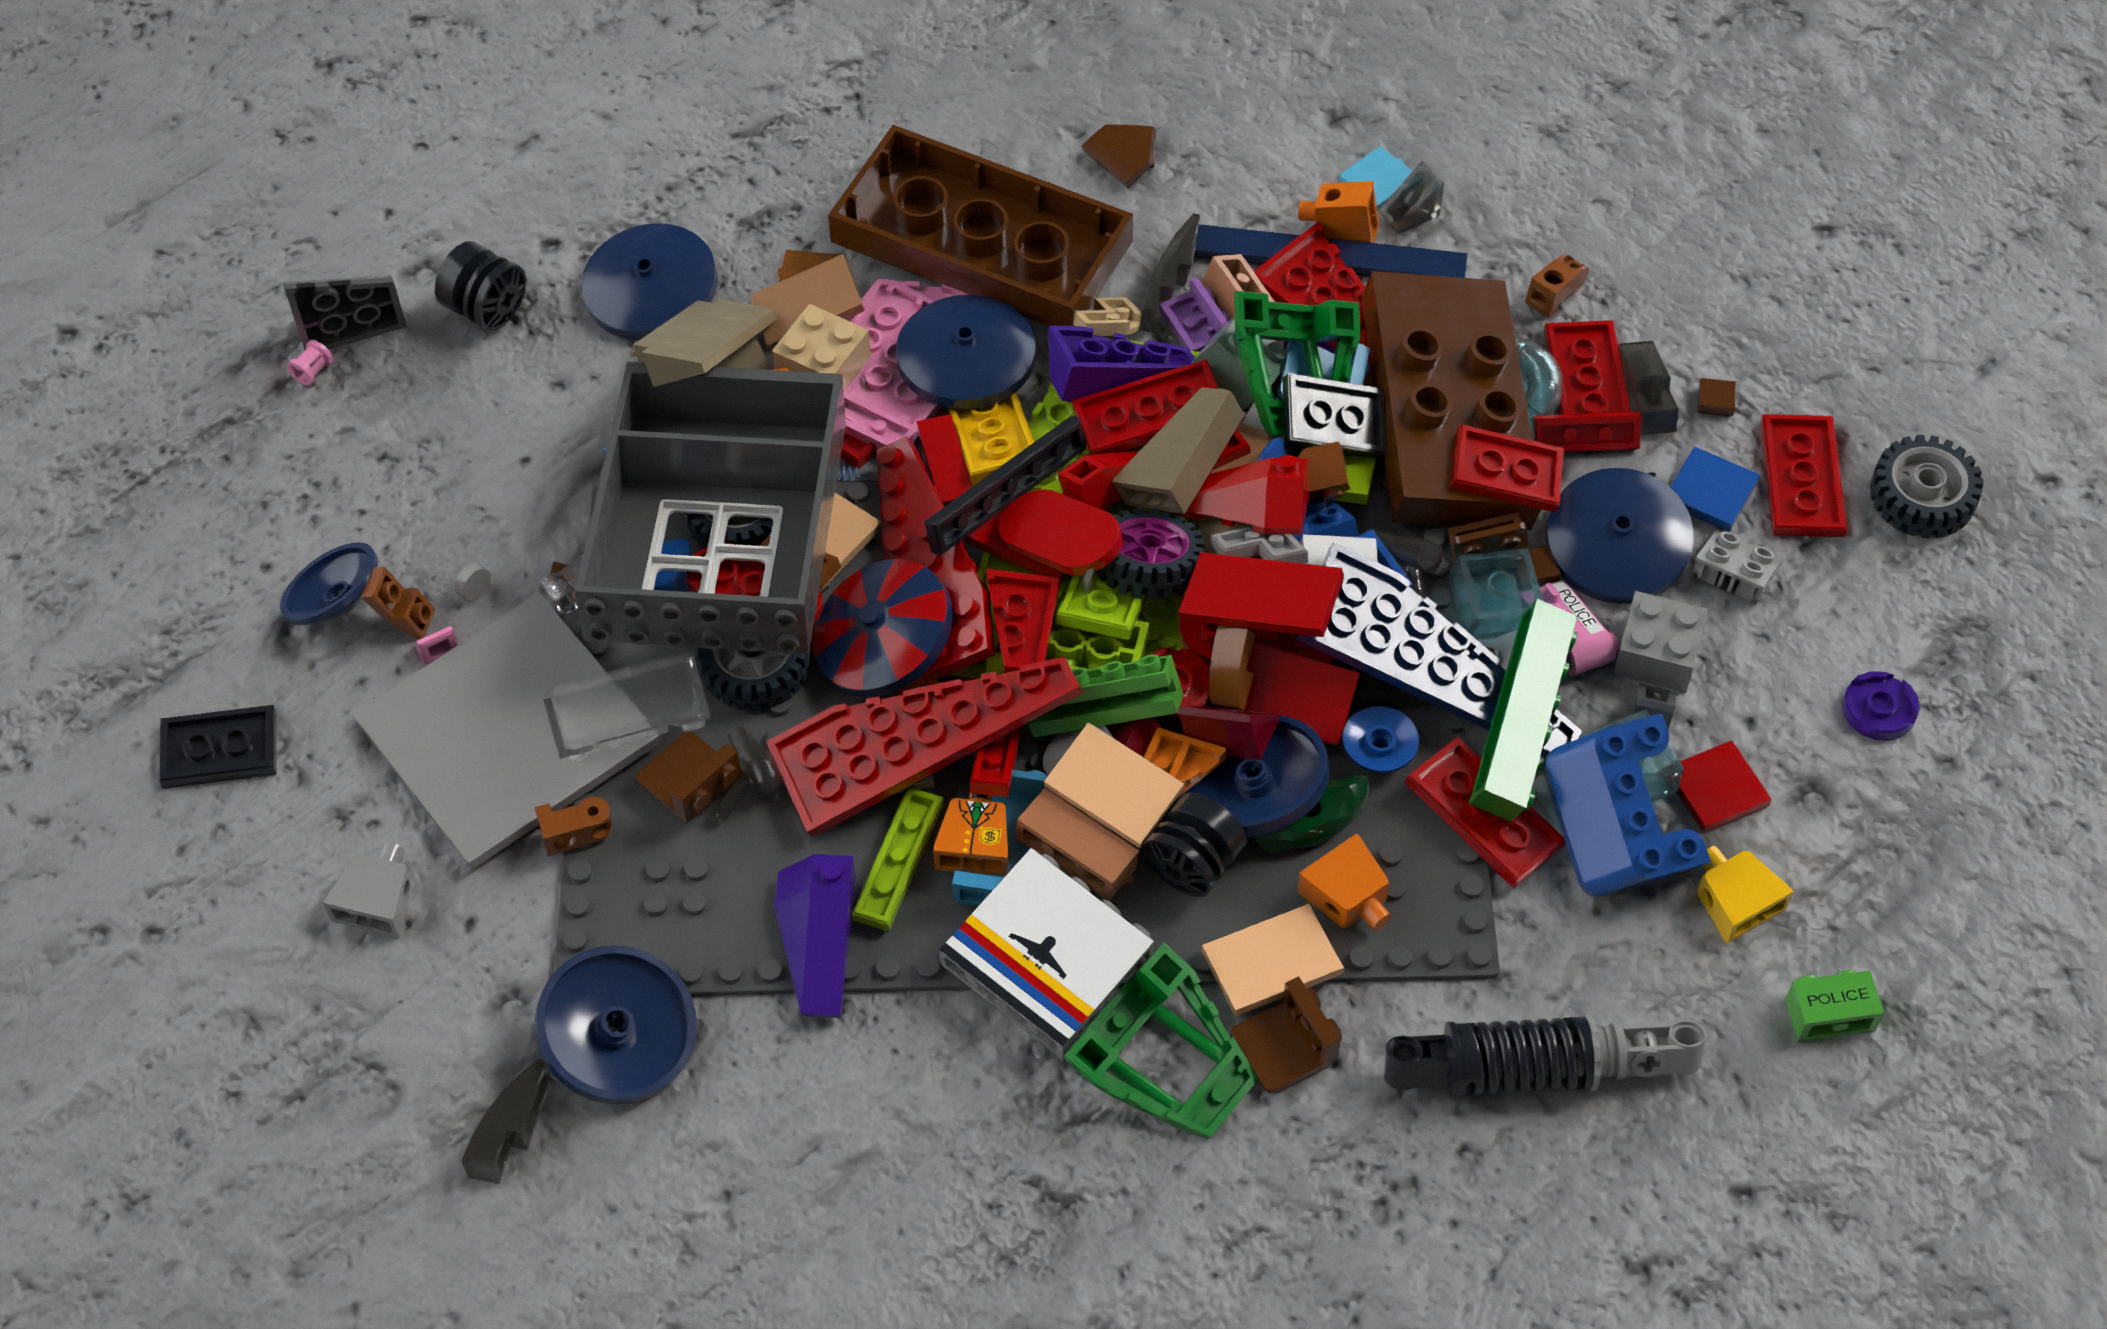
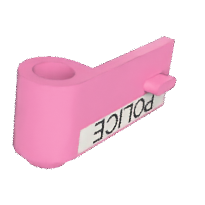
M1564 580L1553 584L1547 583L1544 587L1524 593L1525 600L1529 605L1536 599H1540L1577 616L1574 631L1578 633L1573 648L1567 654L1565 661L1569 663L1567 672L1569 675L1575 676L1613 663L1616 660V654L1619 652L1617 638L1612 632L1608 633Z

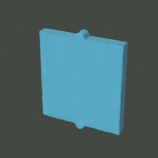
M1379 146L1341 173L1339 180L1341 182L1374 181L1378 210L1417 182L1419 175L1404 165L1401 158H1395Z

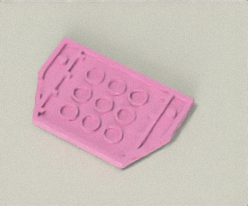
M877 279L861 299L865 311L846 319L869 330L871 358L844 391L845 417L850 419H845L844 433L866 444L872 442L877 446V449L905 436L913 443L919 437L916 421L934 418L943 406L921 398L904 382L897 364L896 345L899 333L906 321L924 306L943 298L970 294L942 284V287L920 286V281L897 282L889 279Z

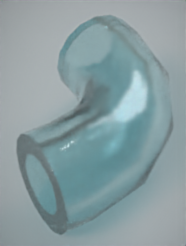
M1521 341L1517 345L1521 375L1528 381L1525 398L1529 420L1533 422V416L1554 414L1562 399L1563 374L1552 354L1533 341Z

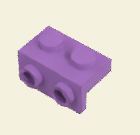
M1198 277L1190 280V292L1159 303V313L1182 347L1189 348L1191 351L1201 352L1217 331L1230 321L1227 313L1224 310L1220 311L1215 304L1211 290L1208 287H1204Z

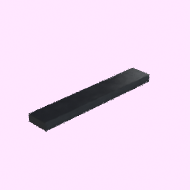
M1074 416L1068 417L925 520L924 523L931 553L941 556L1004 510L1015 499L1026 494L1086 450L1081 419Z

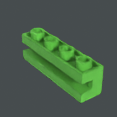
M1148 655L1138 661L1129 663L1113 661L1101 668L1089 670L1085 668L1072 669L1083 693L1030 721L1029 726L1034 738L1081 730L1088 722L1098 727L1178 713L1184 694L1172 655L1162 657Z

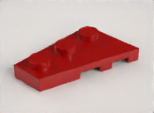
M986 569V578L1004 673L1020 670L1019 666L1046 661L1060 589V578Z

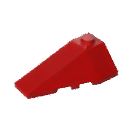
M1291 455L1279 458L1271 457L1209 474L1186 513L1172 512V514L1197 520L1204 519L1207 516L1221 518L1222 525L1233 527L1236 522L1253 525V532L1263 534L1301 535L1309 500L1308 458H1297Z

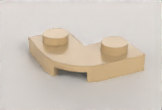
M1127 297L1095 298L1093 310L1074 311L1073 325L1093 328V335L1102 337L1113 336L1114 333L1128 335L1139 330L1141 312Z

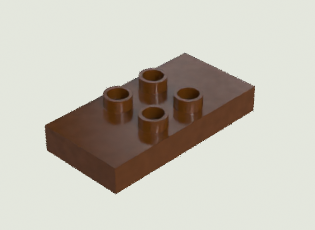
M896 125L891 126L828 214L832 243L964 293L1002 301L1016 309L1024 317L1047 326H1074V311L1090 309L1094 299L1097 298L1133 242V214Z
M1372 271L1361 299L1368 348H1370L1369 356L1373 385L1376 388L1384 389L1387 446L1384 464L1392 521L1397 523L1460 526L1519 512L1521 522L1525 523L1527 530H1531L1541 509L1451 489L1456 431L1460 424L1533 441L1506 282L1501 280Z

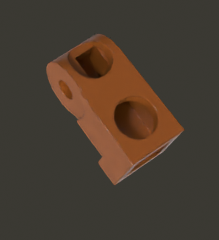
M1563 254L1557 259L1555 258L1531 278L1525 303L1550 318L1557 312L1558 306L1571 293H1575L1581 288L1588 276L1589 268L1580 264L1568 254Z
M588 797L577 806L574 805L553 812L550 803L535 807L539 828L548 856L601 841L607 838L613 829L610 807L607 801L600 797Z

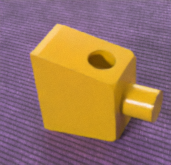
M1716 846L1707 849L1711 862L1703 866L1707 872L1701 878L1697 893L1726 944L1786 910L1794 891L1751 852L1742 851L1727 860Z

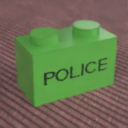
M1843 970L1833 976H1802L1792 981L1785 998L1798 1042L1876 1031L1884 1015L1871 971L1856 972L1855 970Z

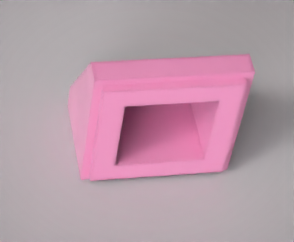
M451 626L416 641L415 644L425 665L433 662L458 645Z

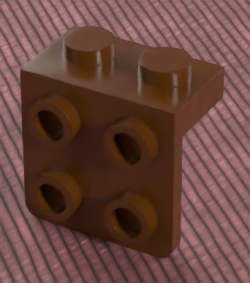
M1519 512L1447 529L1458 573L1464 571L1467 573H1477L1486 569L1480 568V565L1490 566L1491 564H1487V562L1493 561V558L1482 561L1490 556L1498 557V560L1494 562L1495 564L1502 563L1504 565L1515 564L1524 557H1529L1527 529L1525 523L1520 520Z
M685 731L637 773L636 778L640 786L688 824L740 778L742 774L738 751L728 743L718 751H715L691 731Z
M1299 976L1285 983L1282 1002L1233 1026L1231 1029L1230 1037L1235 1038L1261 1086L1269 1094H1274L1338 1061L1340 1042L1342 1040L1341 1031L1332 1018H1326L1320 1009L1321 1003L1318 995L1312 987L1306 988Z

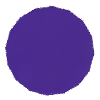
M1870 671L1858 675L1846 689L1842 700L1843 715L1853 729L1871 739L1891 741L1903 737L1913 728L1920 711L1919 699L1912 686L1904 680L1901 682L1893 678L1894 675L1888 672Z

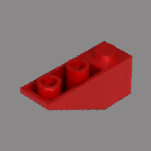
M1139 451L1084 455L1057 473L1063 495L1105 511L1122 499L1112 481Z

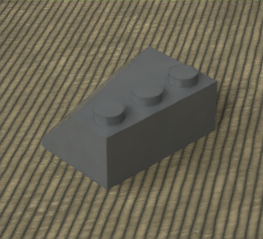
M391 275L282 282L305 350L306 344L310 340L322 343L329 350L407 327Z

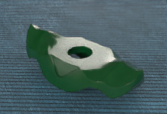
M1354 776L1328 781L1326 790L1317 803L1321 808L1319 815L1315 817L1303 816L1280 830L1253 836L1254 839L1265 851L1272 854H1278L1291 848H1307L1327 841L1341 832L1350 821L1362 814L1369 795L1368 777Z

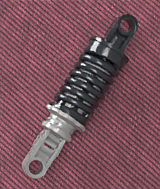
M1583 1014L1582 1017L1553 1018L1550 1022L1547 1019H1538L1535 1023L1532 1020H1522L1520 1023L1509 1020L1504 1025L1500 1021H1492L1489 1025L1485 1022H1477L1475 1024L1448 1021L1445 1023L1444 1035H1402L1390 1039L1386 1045L1384 1079L1389 1086L1397 1090L1447 1087L1451 1099H1459L1461 1096H1472V1094L1479 1096L1483 1094L1485 1088L1487 1093L1496 1095L1499 1092L1500 1085L1504 1093L1511 1094L1515 1090V1083L1517 1090L1521 1093H1527L1531 1085L1534 1091L1543 1092L1546 1088V1083L1551 1091L1560 1090L1561 1085L1566 1090H1574L1576 1088V1090L1588 1089L1589 1092L1597 1091L1600 1079L1604 1076H1612L1614 1080H1622L1629 1076L1689 1075L1697 1072L1702 1064L1706 1032L1700 1024L1690 1020L1664 1023L1640 1022L1628 1025H1621V1023L1617 1022L1610 1023L1608 1027L1602 1026L1600 1028L1596 1026L1591 1014Z

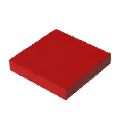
M1732 740L1667 766L1664 773L1703 833L1770 806L1772 800Z

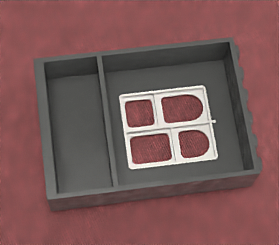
M627 362L575 588L583 640L632 643L636 645L652 644L672 647L734 649L750 652L767 651L783 652L786 654H809L846 426L842 374L713 367L705 374L653 387L645 363ZM672 513L708 514L713 516L707 553L704 557L661 553L668 518ZM733 516L772 519L773 526L769 545L725 544L728 520ZM724 560L763 562L765 564V571L760 595L715 594L721 562ZM662 570L699 572L702 574L700 589L698 593L654 590L657 573Z

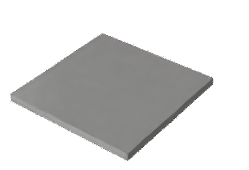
M540 593L352 713L357 724L471 870L537 827L539 824L535 807L550 803L552 812L565 808L662 743L660 734Z

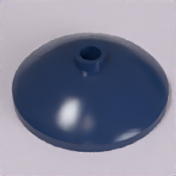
M356 542L336 547L319 556L302 569L290 582L281 598V613L287 621L296 625H315L336 619L348 613L362 600L361 595L370 578L373 567H378L377 554L368 544Z

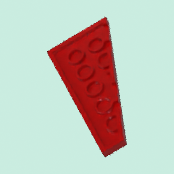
M1319 221L1254 270V273L1275 302L1311 306L1327 300L1359 303V343L1368 347L1361 299L1365 286L1354 270L1347 267L1339 256L1340 250L1335 243L1330 244L1324 235L1325 229ZM1326 341L1327 344L1336 350L1337 341ZM1368 355L1367 363H1369L1370 365L1368 374L1372 373L1370 364V356Z

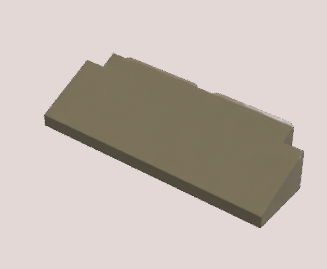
M717 299L712 303L697 300L634 343V348L628 351L630 357L637 356L639 363L645 362L652 385L655 387L705 374L776 321L778 317L773 308Z

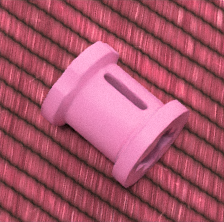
M310 340L306 344V350L297 359H291L287 363V369L298 382L310 386L315 381L314 376L324 366H329L334 360L331 352L322 343Z

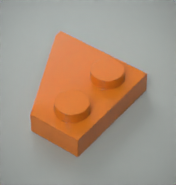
M1157 727L1144 758L1184 783V789L1177 797L1179 798L1225 761L1227 749Z

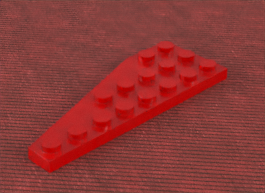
M906 436L876 450L884 560H911L930 569L944 584L950 595L953 621L949 638L937 660L921 677L898 690L901 694L905 690L915 689L995 655L989 590L985 583L981 581L974 561L969 558L964 548V541L961 540L941 556L931 553L924 521L945 506L939 498L940 494L936 486L931 483L926 473L928 470L914 443Z
M1065 657L1019 666L1020 670L997 675L994 671L981 674V678L963 682L961 679L905 690L903 691L904 695L885 699H881L879 696L865 699L866 703L847 706L844 703L835 705L766 741L807 833L812 838L1082 694L1083 691Z

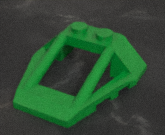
M1234 292L1237 347L1260 422L1268 437H1285L1283 400H1274L1261 339L1303 343L1310 377L1324 379L1316 342L1337 341L1331 380L1345 382L1347 379H1350L1353 368L1350 365L1353 350L1358 348L1360 340L1359 303L1327 300L1311 306L1270 302L1266 293Z
M1164 942L1127 980L1062 1057L1093 1086L1111 1097L1205 1139H1209L1258 1081L1235 1038H1230L1217 1015L1220 1013L1213 1001H1208L1198 983L1201 981L1194 969ZM1178 989L1215 1042L1162 1003ZM1150 1016L1217 1063L1183 1104L1118 1057L1122 1048ZM1108 1069V1070L1111 1071L1113 1074H1115L1117 1077H1119L1121 1080L1117 1079L1116 1077L1110 1075L1109 1073H1107V1072H1105V1071Z

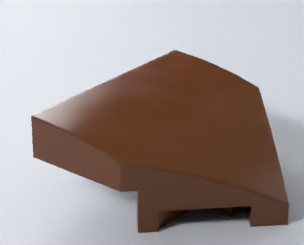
M1104 125L1081 147L1086 154L1129 189L1149 167H1155L1153 151L1156 129L1153 126Z

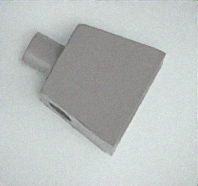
M385 842L378 857L361 853L353 856L323 902L331 922L396 938L401 937L413 891V879L408 866L401 863L405 854V850L401 846Z

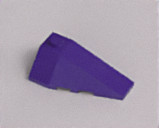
M1050 325L1048 329L1051 382L1061 401L1070 403L1073 400L1192 364L1191 362L1195 359L1189 348L1147 340L1144 345L1136 344L1126 340V335L1114 333L1113 338L1093 335V328Z
M813 854L778 871L774 907L800 1013L804 1017L841 1018L856 885L853 856Z

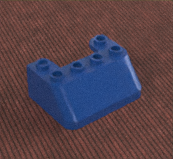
M1662 713L1602 729L1558 746L1544 758L1543 773L1581 889L1590 896L1602 897L1692 872L1711 862L1705 842L1697 832L1691 829H1680L1662 834L1638 760L1656 756L1666 749L1669 743V732Z

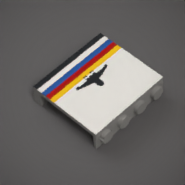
M1031 848L940 948V964L1063 1060L1062 1057L1073 1044V1037L1141 958L1144 956L1148 959L1153 954L1154 941L1151 940L1150 933L1144 927L1137 923L1132 925L1121 917V912L1114 904L1108 900L1100 901L1092 895L1090 888L1081 879L1075 876L1070 878L1062 872L1059 864L1047 854L1040 855Z

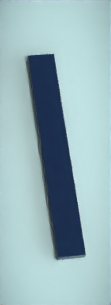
M1198 224L1194 257L1212 259L1213 256L1242 254L1247 263L1262 265L1300 235ZM1327 238L1330 244L1335 243L1340 250L1339 256L1347 267L1352 268L1357 275L1370 276L1372 271L1465 278L1467 253Z

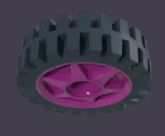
M1135 508L1134 514H1131L1128 510L1121 511L1120 517L1113 514L1121 527L1123 544L1120 552L1112 562L1104 568L1095 571L1098 573L1101 581L1107 580V586L1111 589L1119 586L1118 592L1124 595L1132 591L1133 597L1141 599L1142 594H1147L1148 600H1156L1157 594H1160L1163 599L1171 598L1172 592L1176 596L1184 594L1200 552L1204 553L1205 547L1202 534L1199 530H1195V525L1191 522L1185 524V518L1179 515L1173 519L1172 512L1164 511L1162 515L1157 514V509L1149 508V513H1144L1142 508Z

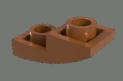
M373 567L361 598L380 616L416 639L424 638L435 608L417 588L404 589L386 567Z
M1218 626L1209 677L1210 704L1215 707L1237 710L1245 709L1254 674L1246 670L1256 634L1249 629Z

